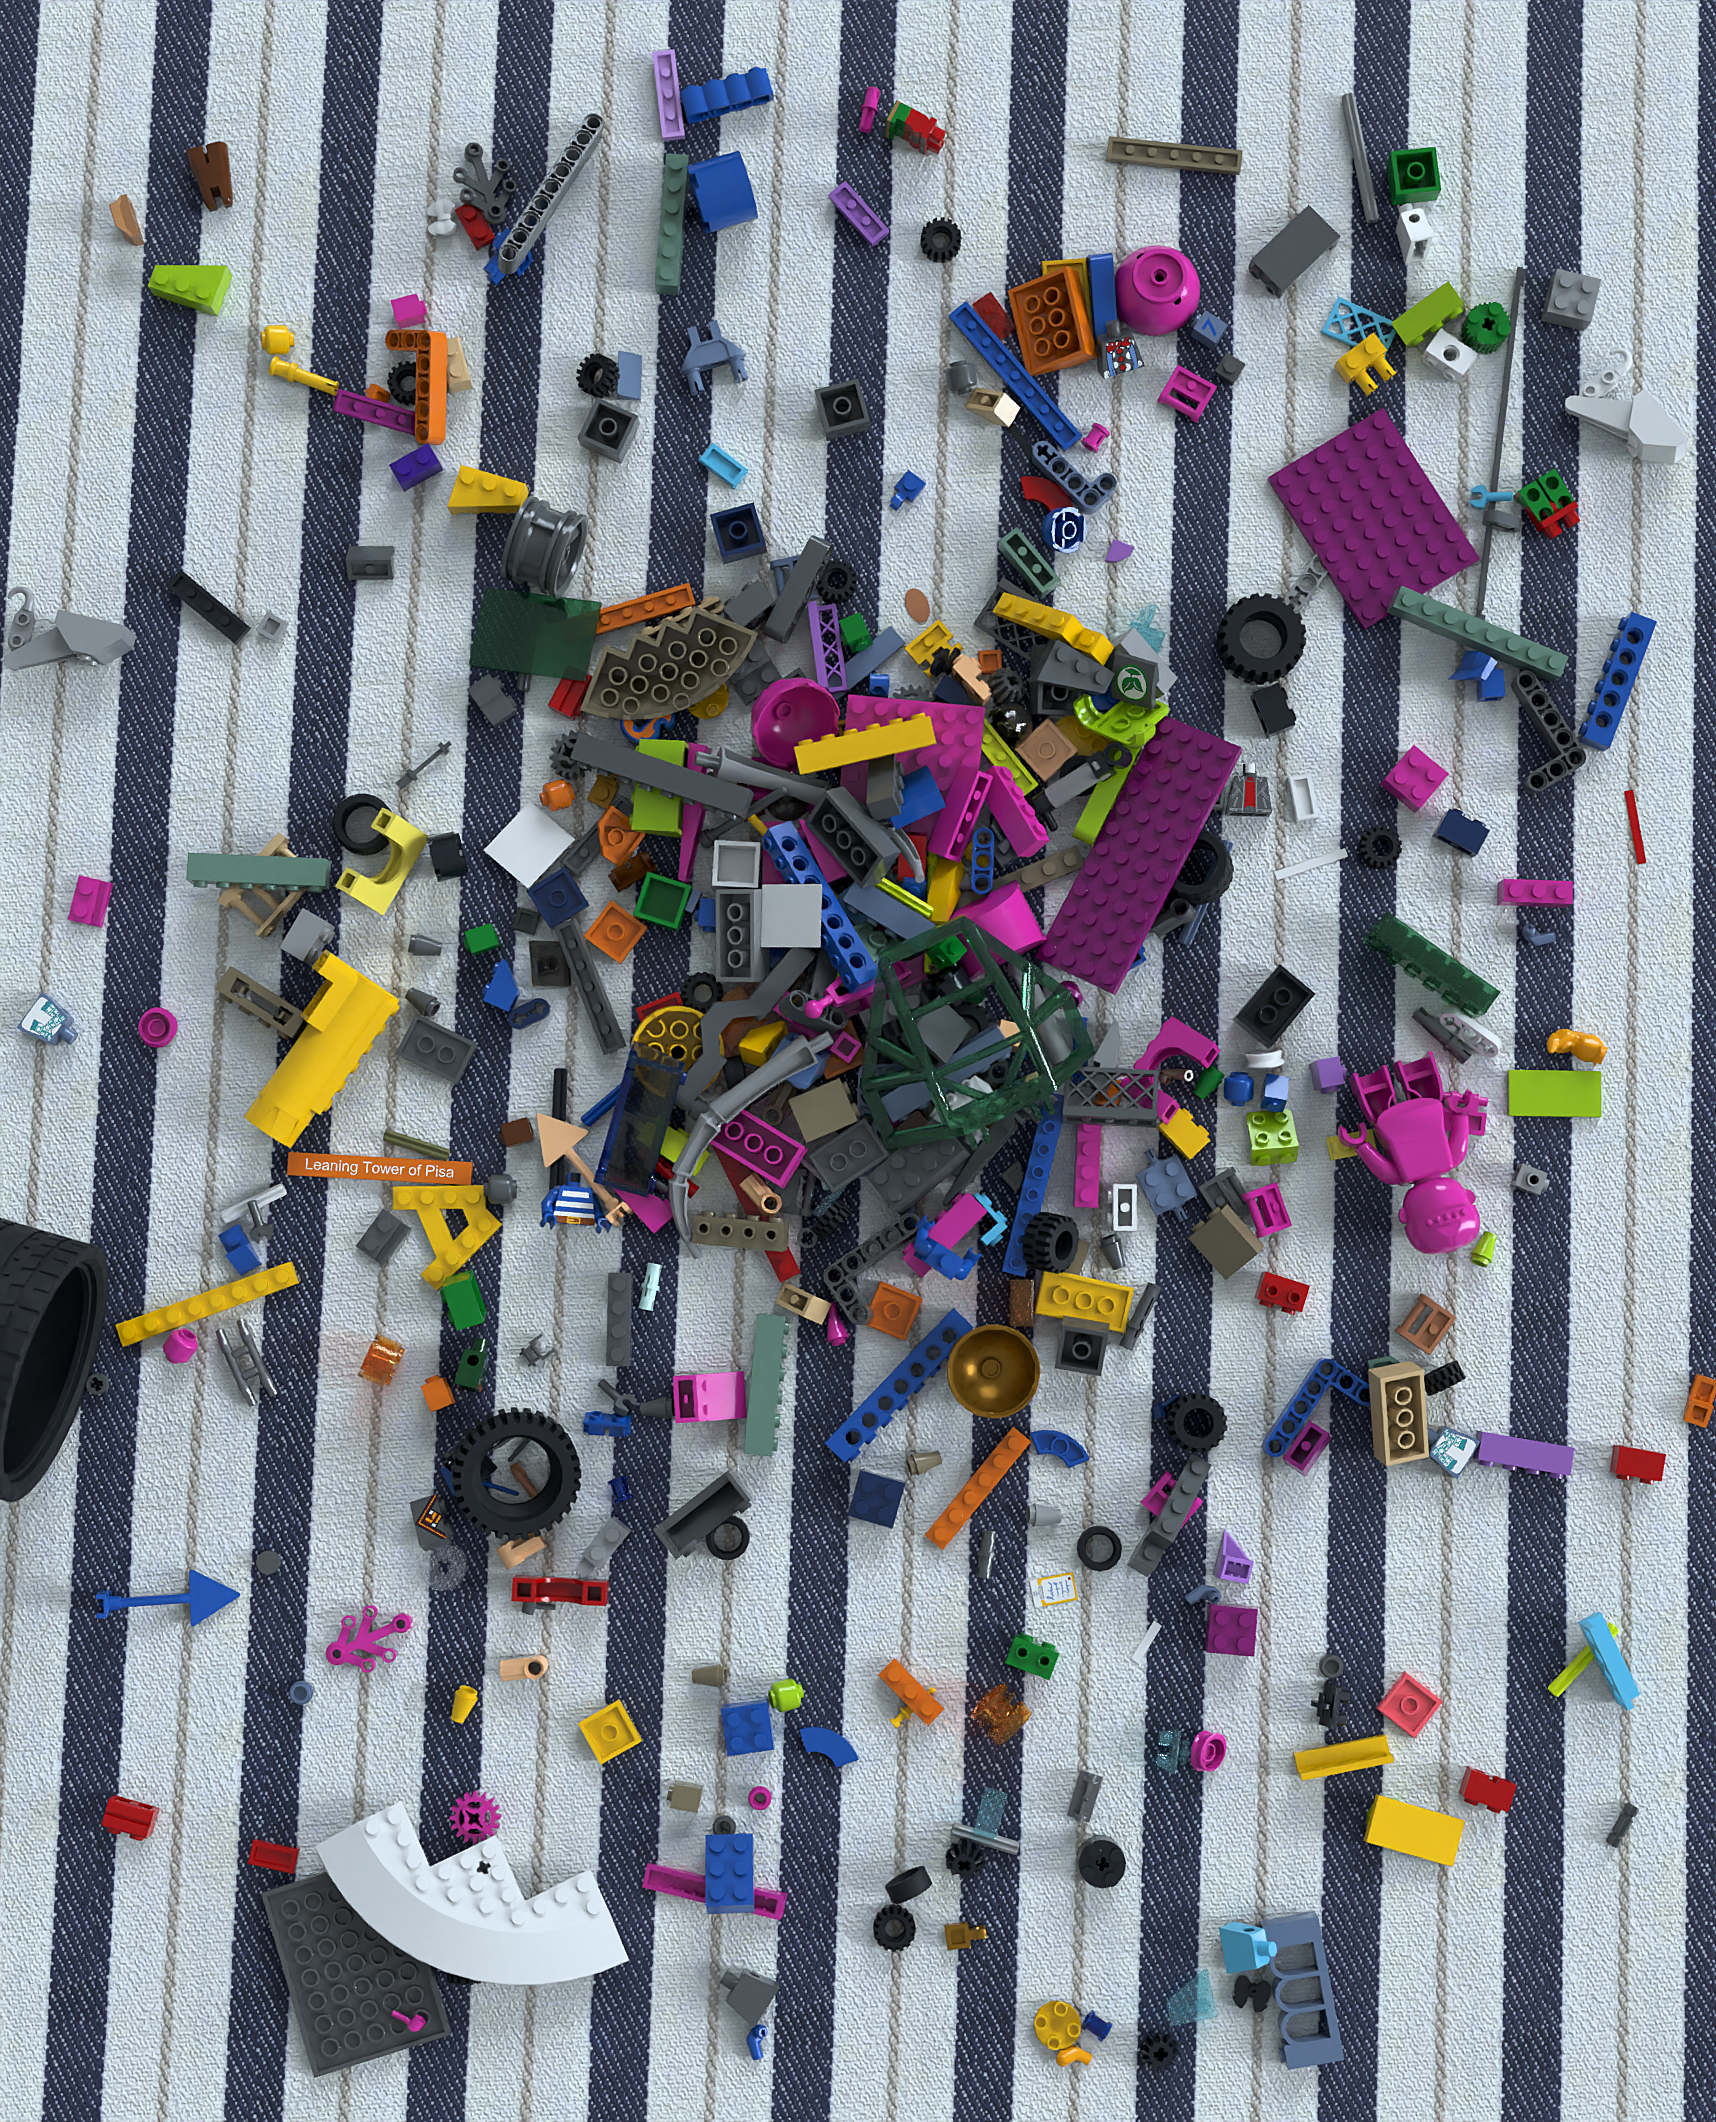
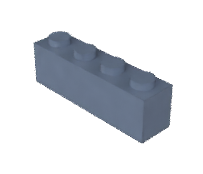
M854 881L843 898L844 903L847 904L845 908L855 915L860 912L866 916L865 921L874 927H877L879 924L886 928L884 932L890 937L896 939L899 936L904 939V945L913 951H916L917 948L923 951L937 929L936 924L874 886L861 889Z

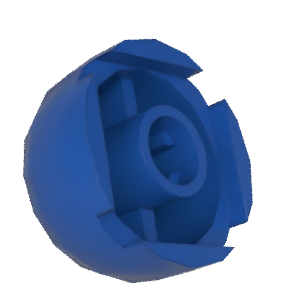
M1058 507L1045 516L1041 526L1042 538L1052 550L1071 553L1079 549L1077 547L1080 542H1084L1087 533L1086 519L1080 515L1077 508Z

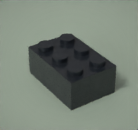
M1279 964L1232 1020L1269 1049L1313 998L1315 993Z

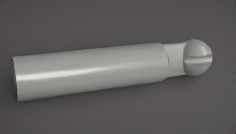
M1022 957L1013 958L1007 966L1008 974L1015 979L1020 990L1018 995L1052 1065L1055 1066L1072 1058L1073 1054L1039 984H1035L1029 972V963Z

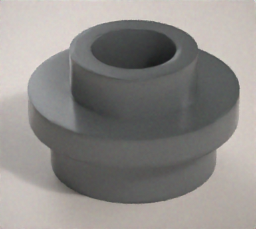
M719 1816L713 1823V1833L715 1835L734 1834L736 1823L730 1816ZM727 1823L729 1830L723 1832L720 1829V1825Z

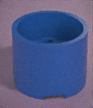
M739 150L686 166L687 172L690 174L688 179L700 218H702V226L706 234L758 218L753 191Z

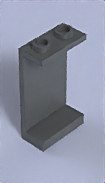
M1308 205L1251 259L1248 266L1249 271L1255 279H1260L1265 284V288L1271 295H1276L1280 299L1285 289L1327 249L1331 250L1337 245L1340 235Z

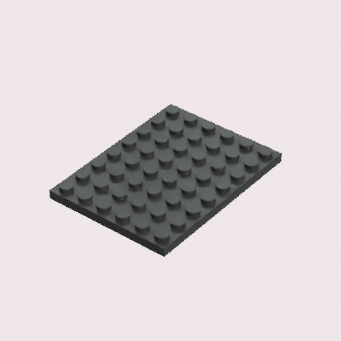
M327 1871L261 1893L314 2078L451 2035V2028L433 1966L413 1958L391 1944L369 1926L346 1901ZM394 2010L410 2019L418 2014L426 2023L420 2030L412 2032L407 2024L391 2015Z

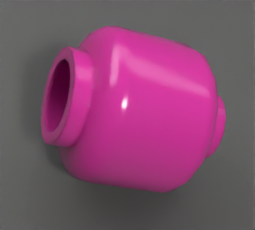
M184 1328L172 1331L163 1345L166 1359L173 1364L188 1362L198 1347L195 1334Z

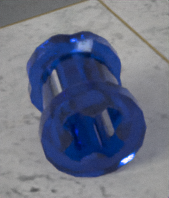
M627 1475L607 1481L608 1485H611L614 1495L613 1504L634 1498L628 1489Z
M1091 2010L1083 2020L1081 2028L1089 2030L1102 2042L1109 2034L1112 2023L1109 2021L1105 2022L1096 2015L1094 2010Z

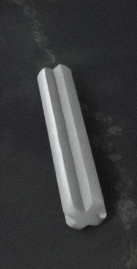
M957 1822L953 1824L951 1829L952 1836L965 1840L971 1839L974 1843L979 1842L981 1845L1016 1855L1019 1849L1018 1841Z

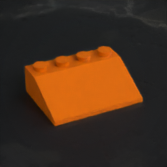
M1065 266L1008 290L1025 369L1030 376L1077 366L1098 358L1078 271Z

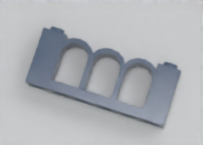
M1313 1911L1259 1921L1260 1928L1265 1930L1266 1940L1274 1942L1277 1951L1287 1946L1311 1942L1315 1964L1281 1970L1274 1965V1957H1269L1268 1966L1276 1975L1272 1983V1994L1278 2006L1282 2009L1278 2017V2027L1284 2038L1281 2039L1282 2048H1278L1280 2062H1285L1287 2069L1291 2070L1344 2060L1318 1915ZM1317 1976L1321 1998L1296 2003H1286L1280 1999V1990L1286 1982ZM1323 2009L1327 2032L1304 2036H1292L1286 2032V2024L1293 2015Z

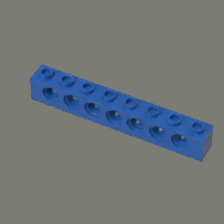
M790 820L768 828L761 841L764 849L768 851L774 861L775 868L784 878L785 884H822L821 947L825 949L832 966L836 968L841 976L843 985L849 990L850 994L873 986L882 975L792 821Z
M1052 1092L1050 1093L1058 1100L1053 1106L1044 1099L1042 1101L1039 1114L1043 1118L1036 1125L1001 1272L1025 1277L1027 1269L1026 1260L1023 1257L1024 1252H1022L1025 1229L1028 1227L1029 1221L1033 1220V1216L1041 1212L1063 1122L1064 1095Z
M953 1308L828 1438L825 1444L844 1463L848 1459L852 1462L861 1453L859 1450L864 1442L867 1445L872 1442L877 1436L875 1431L880 1426L885 1428L893 1419L891 1414L896 1409L901 1411L909 1403L907 1397L912 1392L917 1394L926 1385L923 1380L928 1375L933 1377L941 1369L939 1364L944 1358L949 1360L950 1350L957 1339L971 1331L974 1327ZM951 1329L955 1332L956 1338L953 1342L946 1343L943 1340L942 1335L945 1330ZM931 1346L937 1347L940 1351L939 1357L935 1360L929 1359L926 1355L927 1349ZM915 1363H920L924 1368V1372L920 1376H913L910 1372L911 1366ZM898 1380H904L908 1384V1388L904 1393H898L894 1389V1385ZM880 1398H890L892 1405L888 1410L879 1408L878 1401ZM866 1414H872L876 1419L875 1424L871 1427H867L862 1423V1418ZM849 1431H856L859 1434L860 1438L857 1443L851 1444L846 1440V1434Z

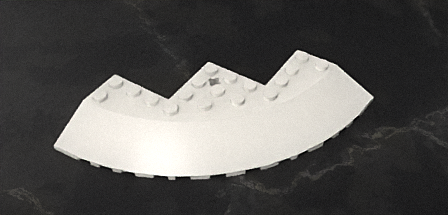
M402 1801L353 1824L315 1846L330 1878L346 1901L369 1926L391 1944L413 1958L446 1973L486 1983L542 1985L580 1979L601 1973L629 1961L610 1912L590 1869L524 1901L496 1835L430 1867ZM481 1864L489 1866L487 1869L488 1873L485 1875L483 1872H477Z

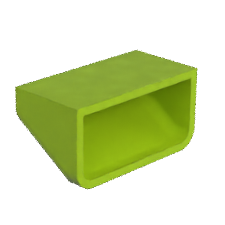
M639 740V746H636L635 751L687 768L689 745L685 741ZM636 783L635 791H632L631 802L634 804V808L629 818L632 830L641 833L682 838L684 814L682 798L674 796L673 799L661 796V791L653 789L652 792L640 789V784Z

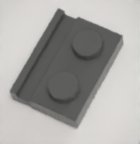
M383 1209L357 1243L356 1247L384 1266L411 1228Z

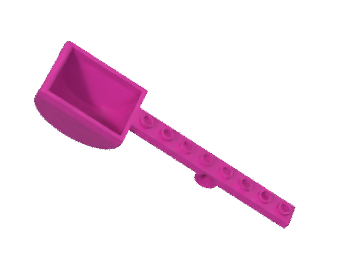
M1013 880L953 911L947 924L936 925L942 937L954 933L967 949L958 962L971 980L1047 940L1017 880ZM925 953L904 962L912 974L892 988L837 1008L843 1010L847 1018L927 978L928 974L924 973ZM882 975L876 983L886 980L885 977ZM786 1023L788 1034L793 1031L799 1035L803 1034L806 1039H809L808 1037L810 1036L792 1023Z

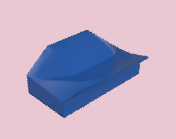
M1466 651L1461 665L1448 680L1486 681L1497 661L1480 651Z

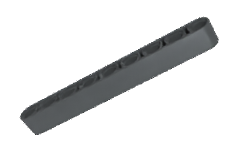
M590 113L584 117L501 245L498 255V268L502 273L513 274L517 271L599 144L604 126V120L599 114Z

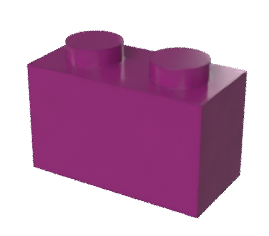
M1309 1420L1283 1457L1285 1464L1305 1477L1331 1441L1330 1434Z

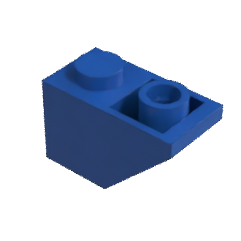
M501 959L500 963L497 962L492 970L494 977L491 983H487L484 987L482 996H484V1002L510 1013L515 1006L520 991L510 964L506 960Z

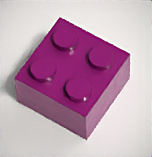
M1208 1602L1205 1651L1207 1653L1254 1657L1258 1609L1254 1606Z

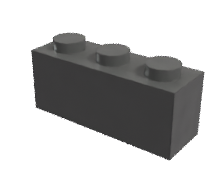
M895 754L868 761L866 804L874 821L901 814V804H904L902 795L904 782L902 776L905 775L902 762L897 761Z

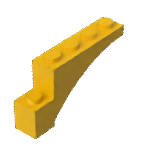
M1003 592L993 610L1001 618L1022 625L1051 640H1060L1102 666L1105 665L1114 649V646L1102 633L1085 628L1073 614Z

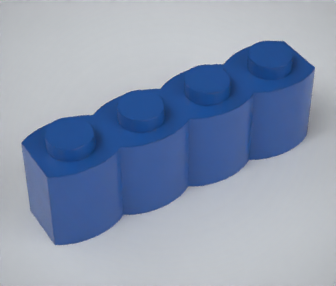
M760 67L751 68L746 74L732 73L724 80L711 79L702 86L689 85L680 92L688 124L719 117L730 112L741 111L751 106L766 104L774 100L767 70Z

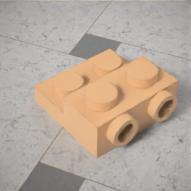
M960 654L953 661L951 677L964 687L966 693L978 706L985 707L989 704L991 694L989 693V686L983 680H980L981 665L975 658L972 657L970 659L967 655Z

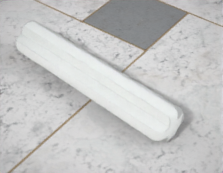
M283 1184L273 1186L222 1211L221 1217L225 1223H229L250 1213L247 1202L256 1200L258 1208L285 1196L287 1194Z

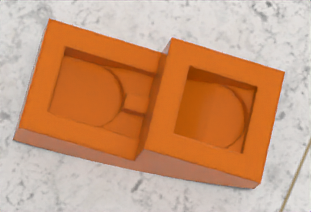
M1696 1373L1683 1415L1684 1421L1704 1428L1707 1427L1714 1409L1712 1403L1716 1396L1715 1379Z

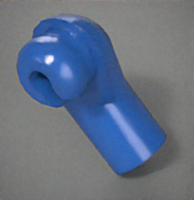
M756 2024L755 2028L752 2027L746 2037L752 2060H758L764 2056L760 2043L764 2036H767L768 2031L762 2024Z

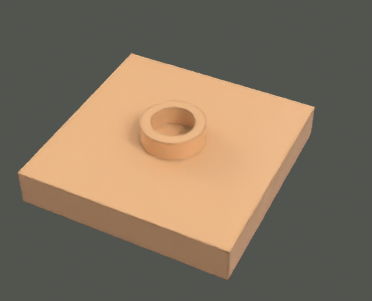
M1049 718L1014 748L1044 782H1047L1059 771L1066 760L1079 752Z

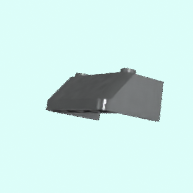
M730 1468L655 1527L653 1531L676 1560L682 1554L686 1558L696 1550L694 1545L731 1515L737 1511L742 1514L751 1507L750 1501L753 1498L734 1470Z

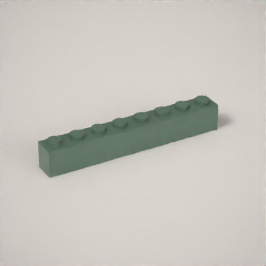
M1402 585L1394 591L1386 611L1389 614L1521 670L1531 671L1535 676L1550 682L1561 678L1569 657Z

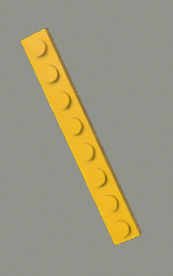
M288 1262L115 1326L122 1346L126 1347L299 1284L293 1263Z

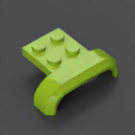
M1084 693L1073 702L1075 716L1083 727L1133 749L1141 748L1155 735V724L1169 713L1168 705L1157 700L1152 710L1121 700L1104 715L1096 710L1090 695Z

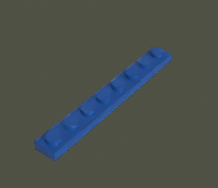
M967 301L949 314L951 322L1064 453L1082 439L1081 433Z

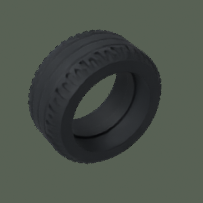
M355 794L343 800L335 810L332 820L333 832L338 842L348 851L362 856L373 855L388 846V839L379 833L369 842H354L346 833L347 819L353 811L361 807H373L378 812H380L382 807L389 811L391 810L381 799L374 795Z

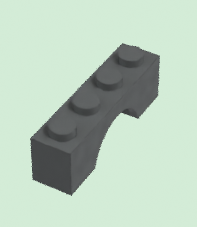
M608 1273L606 1366H632L631 1312L634 1273Z

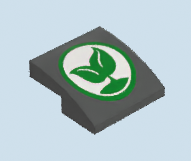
M1117 651L1112 670L1115 673L1111 682L1112 698L1152 710L1156 705L1155 686L1159 682L1158 663Z

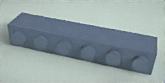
M995 1023L959 1045L945 1065L935 1071H932L926 1065L878 1094L879 1101L893 1123L897 1120L902 1122L911 1116L910 1112L917 1108L919 1110L924 1109L931 1103L930 1100L937 1096L941 1098L951 1091L950 1088L956 1084L960 1086L965 1079H971L970 1076L976 1072L978 1074L985 1072L994 1061L998 1060V1062H1001L1008 1058L1012 1047L998 1024Z

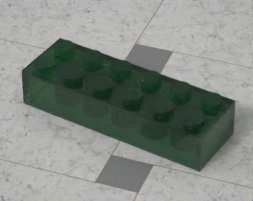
M1385 911L1375 920L1363 937L1368 948L1375 952L1378 950L1385 955L1384 958L1393 965L1398 964L1403 967V972L1413 979L1417 977L1423 982V987L1431 992L1435 990L1442 995L1440 998L1449 1005H1456L1460 1008L1461 1012L1470 1018L1476 1019L1484 1015L1500 994V991L1388 911Z

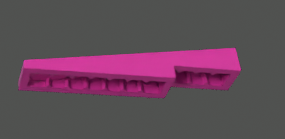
M689 742L687 768L706 774L707 767L694 765L695 754L698 751L711 754L712 750L705 745ZM695 803V806L684 804L678 880L685 884L690 883L699 845L698 834L702 832L706 815L703 805Z
M648 1863L642 1887L705 1903L706 1875ZM755 1886V1913L753 1914L780 1920L783 1917L788 1893Z

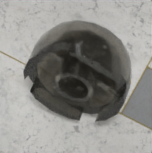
M1006 702L989 712L988 718L992 716L993 721L991 726L1006 744L1013 745L1012 749L1018 748L1030 737L1033 730L1032 716L1026 707L1014 702Z

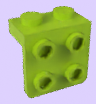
M1284 1109L1283 1112L1258 1111L1246 1114V1123L1251 1143L1249 1158L1251 1166L1297 1162L1299 1144L1290 1109Z

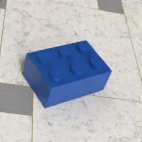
M753 1833L706 1835L705 1906L707 1914L755 1913Z

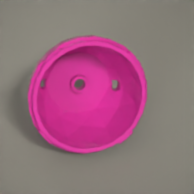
M1149 245L1129 254L1121 262L1114 274L1117 314L1129 327L1144 333V335L1157 336L1174 332L1192 318L1198 307L1200 281L1197 271L1183 253L1172 247ZM1161 276L1163 281L1157 282L1155 277ZM1179 298L1180 303L1177 305L1174 304V301H1176Z

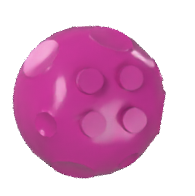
M807 678L780 679L770 684L767 689L760 693L751 709L750 730L752 739L759 752L774 765L788 768V765H798L794 747L799 746V741L812 739L813 743L821 741V736L835 734L836 738L839 732L838 716H840V710L833 696L815 681Z

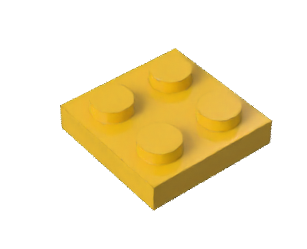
M620 1699L578 1722L600 1765L642 1742Z

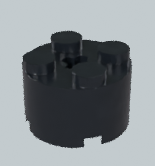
M452 831L426 838L427 844H430L429 852L435 874L438 875V882L465 876L464 872H468V865L465 855L460 856L459 850H462V843L459 833L454 834Z
M958 961L936 974H928V980L921 985L929 1001L940 996L952 1009L962 1003L960 999L965 994L967 997H970L976 989Z
M1094 1835L1084 1841L1077 1852L1079 1871L1082 1878L1091 1886L1109 1888L1116 1886L1122 1879L1126 1869V1860L1121 1847L1113 1838L1106 1835ZM1101 1857H1104L1106 1863H1102V1865L1099 1866L1097 1861H1100Z

